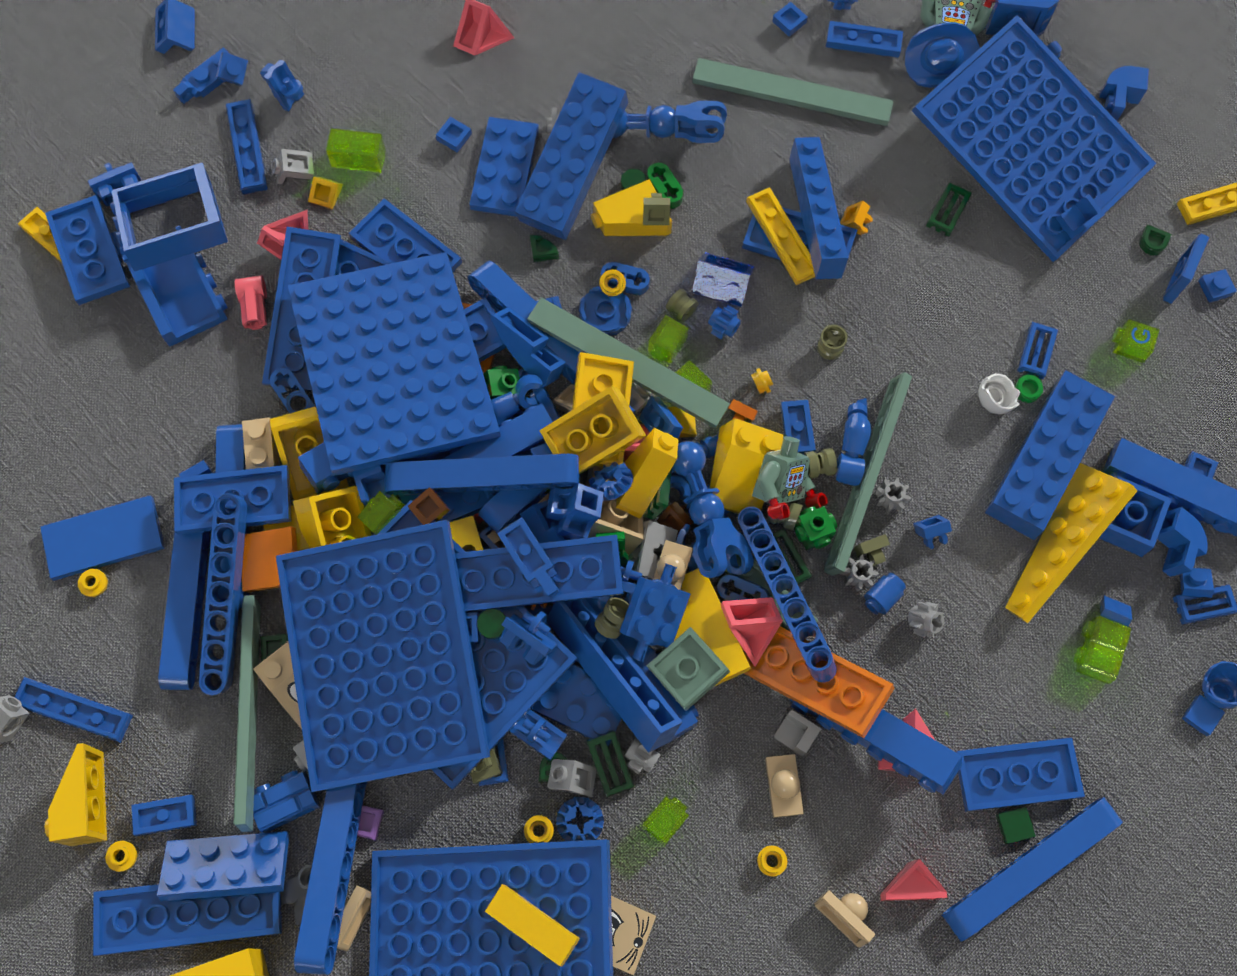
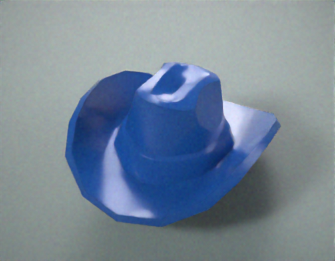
M951 22L929 26L920 30L911 38L905 51V67L909 77L918 86L937 87L979 50L980 46L976 35L964 24Z

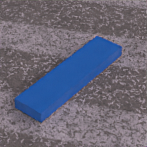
M251 99L226 104L241 192L244 195L268 190L253 103Z
M26 677L23 678L15 694V698L21 702V706L28 711L121 743L133 717L129 713Z

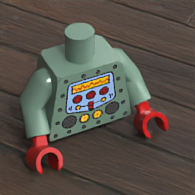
M922 0L920 17L926 28L940 23L956 22L966 25L977 36L985 29L993 10L991 5L996 0H985L984 5H981L982 0Z
M783 437L781 450L765 454L753 490V497L770 503L767 511L772 519L788 518L790 516V509L787 502L802 499L805 493L807 494L805 499L807 508L814 506L818 509L828 504L824 493L815 494L813 490L815 486L808 475L810 459L808 456L797 452L800 440L794 437Z

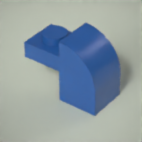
M1123 66L1114 70L1108 77L1099 94V98L1106 99L1104 108L1108 110L1116 121H1118L1123 113L1126 102L1139 104L1148 88V68Z
M1183 507L1167 511L1157 539L1169 548L1162 571L1169 577L1192 571L1196 557L1207 554L1208 543L1200 522Z

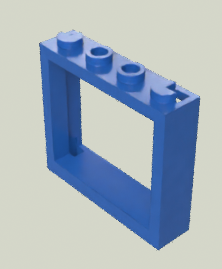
M203 162L111 190L114 202L110 203V207L114 214L113 221L118 231L116 236L121 246L119 250L124 263L130 262L134 272L228 242L213 187ZM200 191L208 218L207 222L136 244L130 213Z

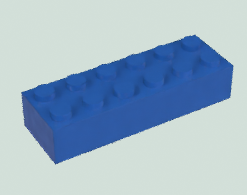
M578 72L515 210L519 222L563 240L567 239L628 105L626 90Z
M1065 370L1055 383L987 507L985 514L1035 540L1046 528L1115 396Z

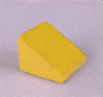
M313 177L308 202L333 209L343 184L322 177Z
M668 407L683 427L679 438L696 437L695 417L678 407Z

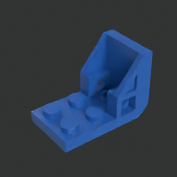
M996 0L986 25V34L995 35L1018 15L1037 36H1040L1045 32L1059 0Z

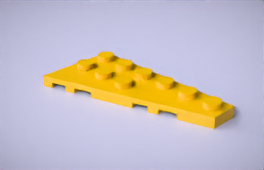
M1080 463L1005 608L1016 617L1029 623L1138 490L1128 482Z

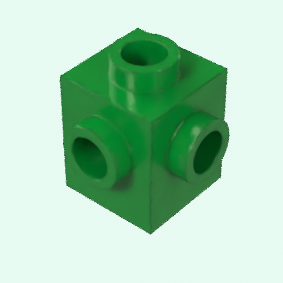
M497 366L483 374L490 399L512 392L513 395L516 394V384L520 379L518 369Z
M813 506L800 512L794 531L800 543H803L806 551L814 547L820 549L832 542L831 540L836 533L837 523L833 514H828L825 506L818 509Z

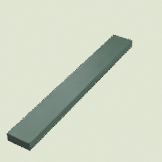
M698 58L692 84L888 126L893 106V100Z
M542 297L527 318V321L536 328L579 352L634 361L633 383L715 429L729 408L730 403Z
M905 372L892 378L888 385L863 457L865 460L863 478L859 485L852 488L824 567V572L831 576L845 572L912 379V376Z
M254 595L244 596L242 605L233 824L241 832L253 831L258 675L253 668L259 664L261 606Z

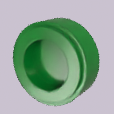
M1033 375L1022 376L1014 386L1020 391L1018 399L1024 403L1037 401L1043 393L1041 380Z

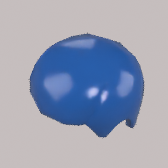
M1221 661L1208 669L1203 677L1202 692L1205 698L1219 708L1233 709L1237 707V664L1234 662Z

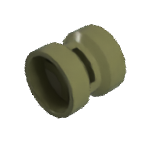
M828 325L823 329L817 345V350L821 357L827 360H834L841 356L848 338L844 328L838 325Z
M833 448L823 449L821 453H815L814 451L804 453L810 459L808 469L810 479L818 478L820 474L827 476L836 475L837 460Z
M792 503L791 506L788 505L790 509V516L788 518L772 519L768 515L767 521L773 524L782 522L784 528L793 531L802 505Z
M617 597L608 599L603 611L599 613L594 622L597 631L607 638L614 639L619 637L629 604Z

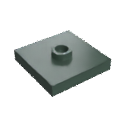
M691 627L647 665L649 670L685 711L730 673L725 664Z

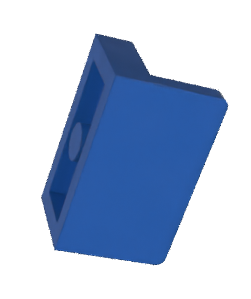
M164 0L155 9V51L165 54L173 45L192 51L195 48V9L177 0Z

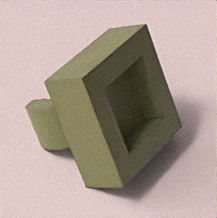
M651 193V198H644L643 225H669L670 198H662V193Z
M886 534L853 547L857 557L867 554L869 562L874 560L872 565L874 566L886 561L884 553L880 548L888 546L890 543Z
M495 747L490 751V757L482 759L470 772L473 784H478L481 781L503 774Z

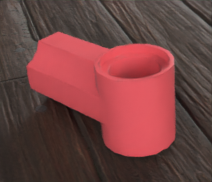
M263 276L235 279V291L240 302L243 327L252 330L262 329L263 326L267 325L264 301L267 298V290Z

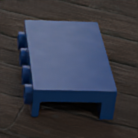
M180 225L175 227L177 231L182 230ZM200 252L135 272L130 262H127V266L159 332L169 347L228 320L224 312L225 309H228V306L221 294L216 296L213 289L217 288V285L211 273L205 274L203 268L207 267Z

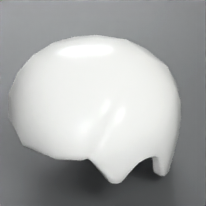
M995 373L986 377L981 382L978 397L981 405L990 413L1004 414L1019 406L1017 399L1020 391L1014 387L1013 382L1006 375Z

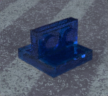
M704 252L696 266L695 271L697 273L691 293L742 307L755 266Z

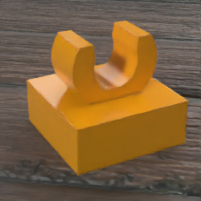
M864 201L848 206L840 224L857 229L856 233L858 235L868 233V229L863 226V223L868 224L873 221L871 215L867 214L870 206Z

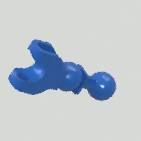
M697 101L688 105H677L676 111L666 105L657 106L653 110L652 106H648L646 114H627L625 111L613 138L622 136L627 129H646L647 138H650L651 133L660 138H667L675 133V138H685L695 143H715L720 141L724 135L727 109L719 101ZM711 110H717L721 115L718 117L708 115ZM717 128L718 131L710 134L706 129Z
M692 441L679 443L677 460L672 468L677 474L687 478L692 495L684 499V503H691L689 515L694 524L698 526L693 529L696 536L693 556L700 573L707 578L718 577L726 569L733 575L748 573L754 563L746 538L734 528L730 518H723L725 512L724 504L715 495L719 493L718 488L707 489L701 473L706 463L704 450L700 445ZM735 554L741 557V566L738 565ZM711 557H712L713 562H714L713 569H712L711 566H710V559H711Z

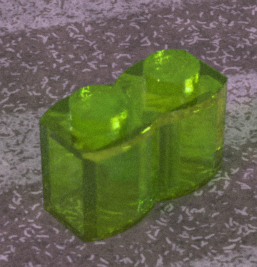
M1099 615L1091 621L1088 620L1082 630V636L1085 637L1083 647H1078L1074 656V662L1077 663L1076 672L1108 685L1115 681L1129 641L1131 628Z

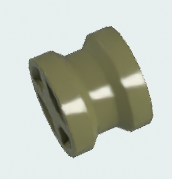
M682 288L669 299L666 309L669 312L676 313L677 319L685 322L695 312L699 302L694 298L690 299L687 292Z

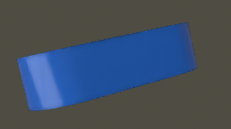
M609 262L601 269V276L608 270L620 271L626 279V287L623 291L625 293L642 295L649 289V274L641 268L618 262ZM637 278L642 279V282H640L639 286L634 285V281H636ZM611 279L608 282V286L616 287L618 285V281L615 279Z
M725 575L719 580L717 585L719 595L727 601L751 599L745 596L746 593L756 594L758 591L761 593L760 598L770 597L767 589L738 575ZM734 580V586L742 590L741 594L731 592L729 595L727 593L728 588L724 584Z

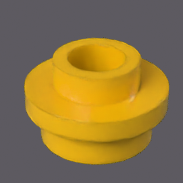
M608 270L600 278V288L608 296H618L625 290L626 279L620 271ZM611 279L618 281V285L615 288L608 286V282Z
M757 368V372L751 374L759 393L767 392L768 394L771 392L769 387L774 384L767 370L761 372L760 368Z
M98 569L85 571L78 580L80 592L87 597L101 595L106 590L108 584L106 575ZM92 578H95V584L93 586H88V582Z
M542 815L531 817L524 826V835L529 843L549 842L554 834L552 822ZM538 825L543 826L545 829L544 834L540 837L535 836L533 833L534 828Z
M117 841L106 852V864L113 871H127L136 862L137 850L130 842ZM123 850L125 857L122 861L118 862L116 855L119 851Z
M773 845L767 846L758 854V868L767 876H778L787 867V856L781 848ZM768 856L776 857L777 865L775 867H770L767 864Z

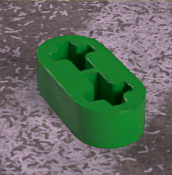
M652 164L648 168L647 180L650 179L657 193H662V198H670V209L677 208L681 205L683 199L681 185L666 164ZM654 173H658V175H663V182L660 180L658 176L654 177ZM667 189L672 195L676 194V198L667 197Z

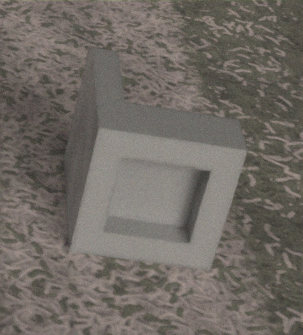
M790 710L775 733L774 739L803 757L821 728L795 711Z

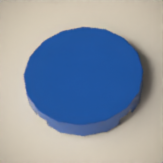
M600 286L591 289L580 301V319L609 336L619 334L630 322L632 307L626 294L621 293L618 296L611 297L604 294Z

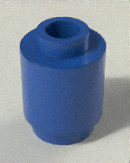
M888 573L887 576L883 575L864 595L866 607L874 614L881 613L885 615L904 595L905 583L893 573Z

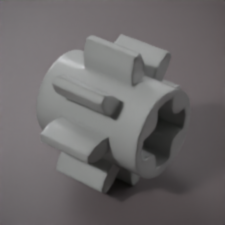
M899 478L890 483L885 479L882 483L883 488H877L875 495L880 496L877 506L886 508L888 514L894 509L902 512L904 509L903 503H909L911 497L906 495L909 485L904 486L901 484Z
M860 555L856 562L849 558L847 564L849 568H846L845 572L841 573L846 575L847 582L845 586L850 584L855 586L856 592H859L863 585L868 589L871 588L874 584L870 578L873 579L879 575L878 572L873 571L872 565L874 560L868 562L864 560L863 555ZM859 570L864 573L860 577L856 575V572Z
M928 601L926 604L918 602V606H914L910 610L908 622L909 626L915 628L913 634L925 638L926 636L934 637V634L941 631L944 625L943 613L937 611L939 605Z
M636 738L624 757L630 760L627 767L639 775L642 769L650 773L661 754L655 750L648 753Z

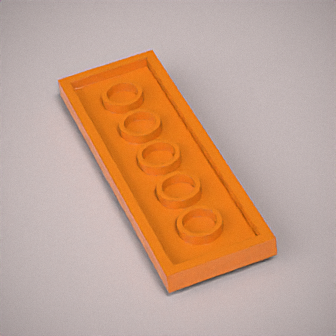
M779 626L756 666L753 665L743 650L751 667V670L744 673L745 675L862 738H865L895 689L894 685L889 681L832 653L837 668L834 678L828 682L814 680L790 631ZM804 639L803 641L804 643H810V641ZM819 661L818 663H816L815 667L822 668L826 666L828 662Z

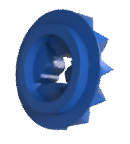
M614 461L609 467L603 465L601 471H594L595 477L589 479L590 487L604 492L603 501H609L622 496L628 491L633 482V474L625 463L618 465ZM613 478H615V480H616V482H615V481H609V480H608L607 482H605L607 479H611V480H612Z
M574 797L564 802L557 812L556 826L559 834L565 841L596 840L602 832L604 825L603 813L598 804L589 798ZM577 808L582 812L583 817H593L592 820L584 823V834L580 833L577 825L567 824V822H571V820L576 818Z

